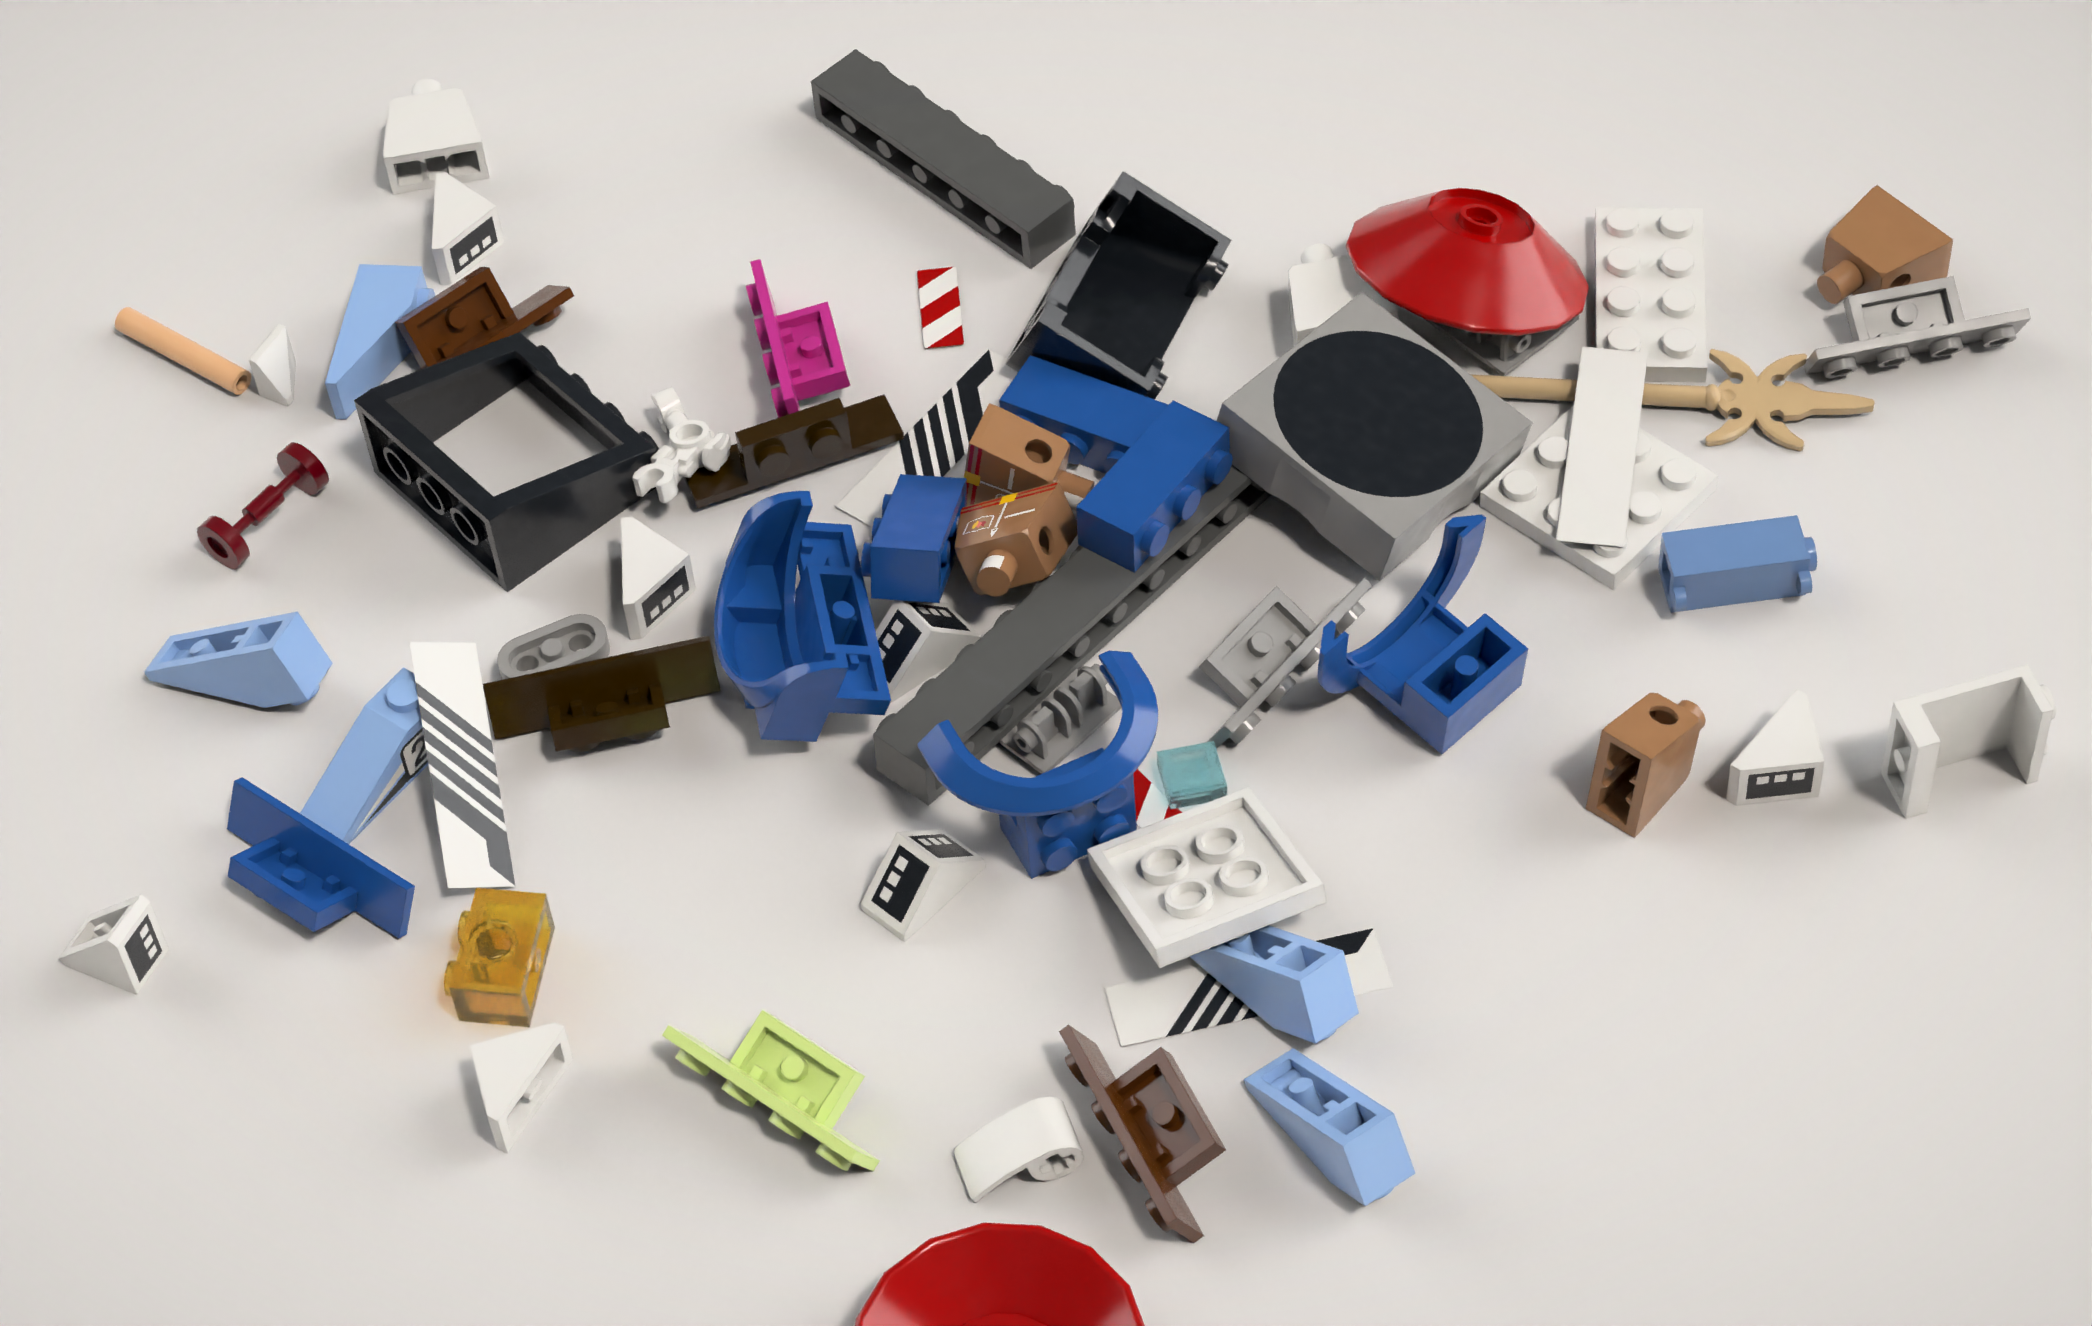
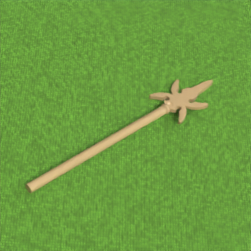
M1715 349L1710 350L1709 359L1720 366L1730 378H1737L1742 381L1741 383L1734 384L1730 381V378L1724 380L1718 387L1714 384L1691 386L1644 383L1642 405L1706 408L1709 411L1716 410L1717 408L1725 418H1728L1733 413L1740 415V418L1729 419L1721 428L1707 435L1706 446L1723 445L1734 441L1745 434L1756 423L1762 433L1773 442L1797 451H1803L1804 441L1793 434L1783 422L1802 420L1810 415L1868 413L1873 411L1875 404L1873 399L1851 394L1815 391L1803 384L1785 381L1781 386H1775L1772 382L1777 380L1783 381L1791 372L1806 364L1807 355L1805 353L1789 355L1778 359L1767 366L1757 377L1750 366L1740 358ZM1470 374L1500 398L1575 401L1577 380ZM1780 416L1783 422L1774 421L1771 417Z

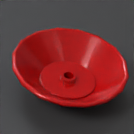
M1454 188L1441 190L1381 206L1354 222L1346 243L1347 252L1357 275L1384 299L1425 320L1472 333L1522 336L1556 330L1583 312L1589 290L1587 281L1577 261L1528 212L1517 203L1501 195L1480 189Z
M987 1222L925 1241L883 1273L855 1319V1326H1145L1130 1285L1092 1247L1042 1225Z

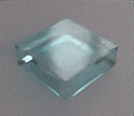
M1214 741L1157 751V766L1170 809L1208 803L1227 795L1228 787Z

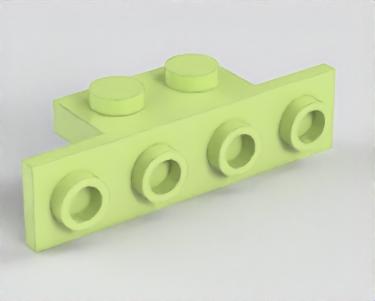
M763 1010L731 1061L688 1033L669 1025L665 1029L662 1036L680 1047L675 1058L703 1076H707L711 1069L727 1079L721 1088L722 1090L751 1108L759 1100L774 1110L768 1119L772 1124L797 1139H800L804 1132L808 1133L821 1142L815 1152L842 1170L848 1171L852 1163L871 1171L875 1170L880 1160L833 1130L836 1122L865 1077L863 1074Z

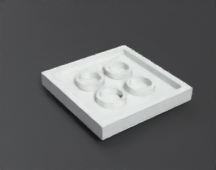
M1572 405L1480 492V507L1614 590L1661 544L1662 533L1675 531L1717 490L1718 474L1639 427L1625 547L1556 541L1574 405Z
M1250 787L1087 849L1091 869L1159 968L1187 959L1194 954L1232 939L1240 938L1250 932L1326 903L1322 881Z

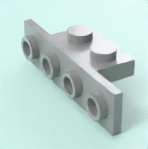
M1954 276L1851 295L1845 299L1843 304L1853 342L1815 349L1806 360L1804 369L1806 374L1824 371L1826 378H1834L1856 371L1858 364L1877 361V365L1880 368L1896 366L1910 360V354L1930 351L1931 357H1943L1963 350V344L1983 341L1984 347L2000 346L2017 338L2016 334L2031 319L2029 308L1965 320Z
M1366 578L1361 580L1318 625L1276 586L1199 666L1240 706L1205 745L1214 752L1228 738L1239 744L1261 721L1254 713L1256 708L1264 700L1271 707L1277 704L1296 684V681L1289 676L1291 671L1299 663L1308 670L1319 659L1323 627L1332 620L1336 623V629L1342 634L1365 611V608L1358 601L1373 585Z

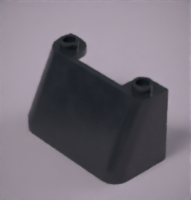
M1123 171L1080 231L1005 364L1019 372L1031 355L1156 399L1168 379V376L1160 372L1164 365L1162 358L1195 297L1203 287L1212 291L1224 275L1229 264L1223 261L1222 257L1231 239Z

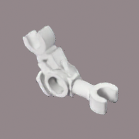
M672 387L651 394L652 400L661 415L657 417L658 423L663 432H669L670 439L668 445H663L651 457V464L639 468L633 475L637 496L643 497L651 488L656 487L659 501L662 503L671 501L677 495V484L682 477L690 478L701 467L714 472L720 470V467L727 461L730 455L731 447L730 436L725 432H718L715 436L714 432L709 429V425L704 421L688 420L679 397Z

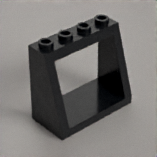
M520 332L371 388L354 400L374 472L506 592L515 588L643 498L636 494L633 475L639 468L651 464V457L659 450L649 434L644 431L639 433L625 422L623 415L616 406L610 402L605 404L591 393L587 383L578 374L573 373L570 375L558 365L553 354L545 346L534 345ZM528 380L608 449L501 494L492 496L433 442L523 381ZM656 487L651 488L645 495L653 491Z

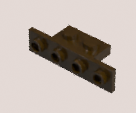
M885 394L847 407L843 406L840 398H836L735 432L737 444L731 445L730 455L727 461L720 467V470L714 472L701 467L690 478H683L697 508L903 440L904 432Z
M709 636L483 684L495 739L551 728L556 752L567 749L574 752H583L597 747L604 741L623 737L633 740L650 737L658 730L670 727L665 703L721 691Z

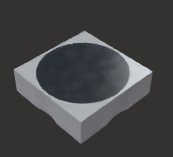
M1363 292L1226 399L1221 405L1217 422L1230 428L1232 465L1266 492L1278 497L1298 510L1315 527L1318 533L1379 581L1430 538L1435 528L1447 516L1462 507L1468 506L1479 497L1480 492L1520 455L1533 423Z

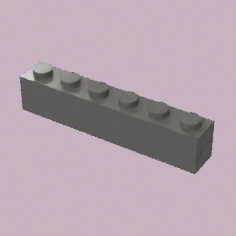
M855 49L811 81L816 119L1030 269L1076 235L1075 205L1073 198L1065 188L1060 185H1053L1037 174L1027 162L1021 159L1017 160L998 147L989 136L981 135L963 123L954 112L944 110L929 100L919 88L914 85L909 86L894 76L881 62L873 61Z

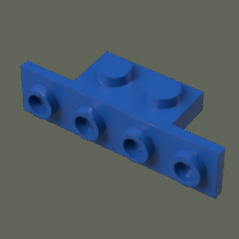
M243 777L234 781L227 829L253 846L230 857L229 878L313 932L356 911L398 939L407 935L415 890L413 884Z

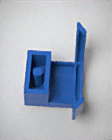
M1482 514L1453 517L1445 524L1441 550L1426 581L1397 618L1367 644L1347 653L1349 634L1344 631L1334 639L1336 623L1332 620L1323 627L1317 674L1320 686L1333 694L1347 692L1358 686L1363 687L1440 754L1445 753L1521 686L1528 654V648L1486 613L1467 627L1445 609L1467 577L1480 550L1486 523V517Z
M1109 650L1099 655V660L1103 664L1099 666L1100 671L1115 692L1122 708V717L1118 731L1105 750L1102 747L1036 777L1026 778L999 772L979 761L965 747L949 720L938 723L917 744L933 774L950 793L971 806L999 814L1000 828L1031 879L1049 871L1062 870L1074 860L1087 855V849L1137 830L1133 773L1146 758L1155 739L1158 726V705L1154 689L1148 677L1131 652Z

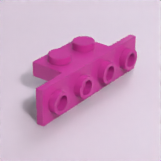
M761 259L751 261L750 264L755 283L746 285V290L754 316L763 314V317L754 319V324L762 350H772V352L762 354L771 386L780 383V387L771 389L778 418L800 411L798 402L800 400L849 387L850 382L828 301L777 316Z

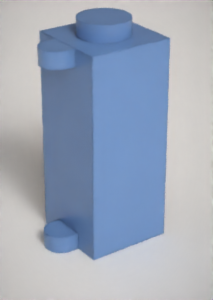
M1797 515L1664 532L1661 535L1658 570L1670 613L1802 596L1812 593L1810 571H1815L1817 568L1816 547L1812 537H1804Z

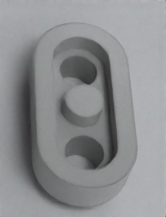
M576 614L508 641L498 653L497 664L501 680L606 658L610 652L605 625L598 618L587 614Z

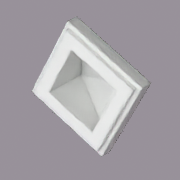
M278 324L249 358V363L259 395L289 407L294 400L296 360L286 326Z

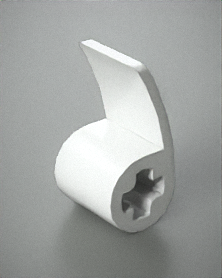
M1051 1096L1031 1100L1006 1112L966 1138L954 1150L969 1196L974 1203H977L995 1187L1025 1168L1037 1180H1055L1075 1171L1084 1159L1082 1148L1064 1102L1059 1098Z

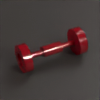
M291 442L278 453L277 463L286 477L277 486L268 485L242 509L243 517L233 526L220 517L210 516L197 528L200 542L218 562L228 568L236 569L250 556L248 545L240 534L251 524L258 526L285 501L283 494L293 485L309 495H316L328 484L329 476L325 467L303 445Z

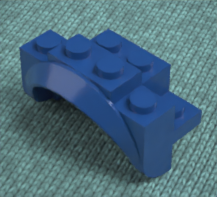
M810 491L779 493L759 501L746 512L725 562L726 566L716 599L714 638L718 658L726 674L743 696L745 708L755 709L761 740L817 742L829 713L885 715L891 702L852 525L807 522L813 507ZM797 565H798V570H799V574H800V582H799L798 587H797V589H796V591H795L796 571H797Z

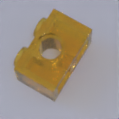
M476 888L470 911L464 910L459 919L458 942L460 949L457 960H450L448 962L444 977L445 994L452 997L459 1021L530 1027L555 930L549 902L545 893Z

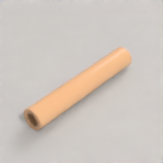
M125 307L118 313L115 320V328L119 332L236 395L242 394L249 387L251 373L248 370L131 307Z

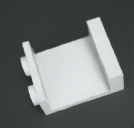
M2027 664L1893 702L1881 774L1904 818L1927 813L1936 768L2007 748L2026 784L2038 781L2043 755H2046L2048 751L2047 737L2050 723L2056 715L2053 696L2046 685H2039Z

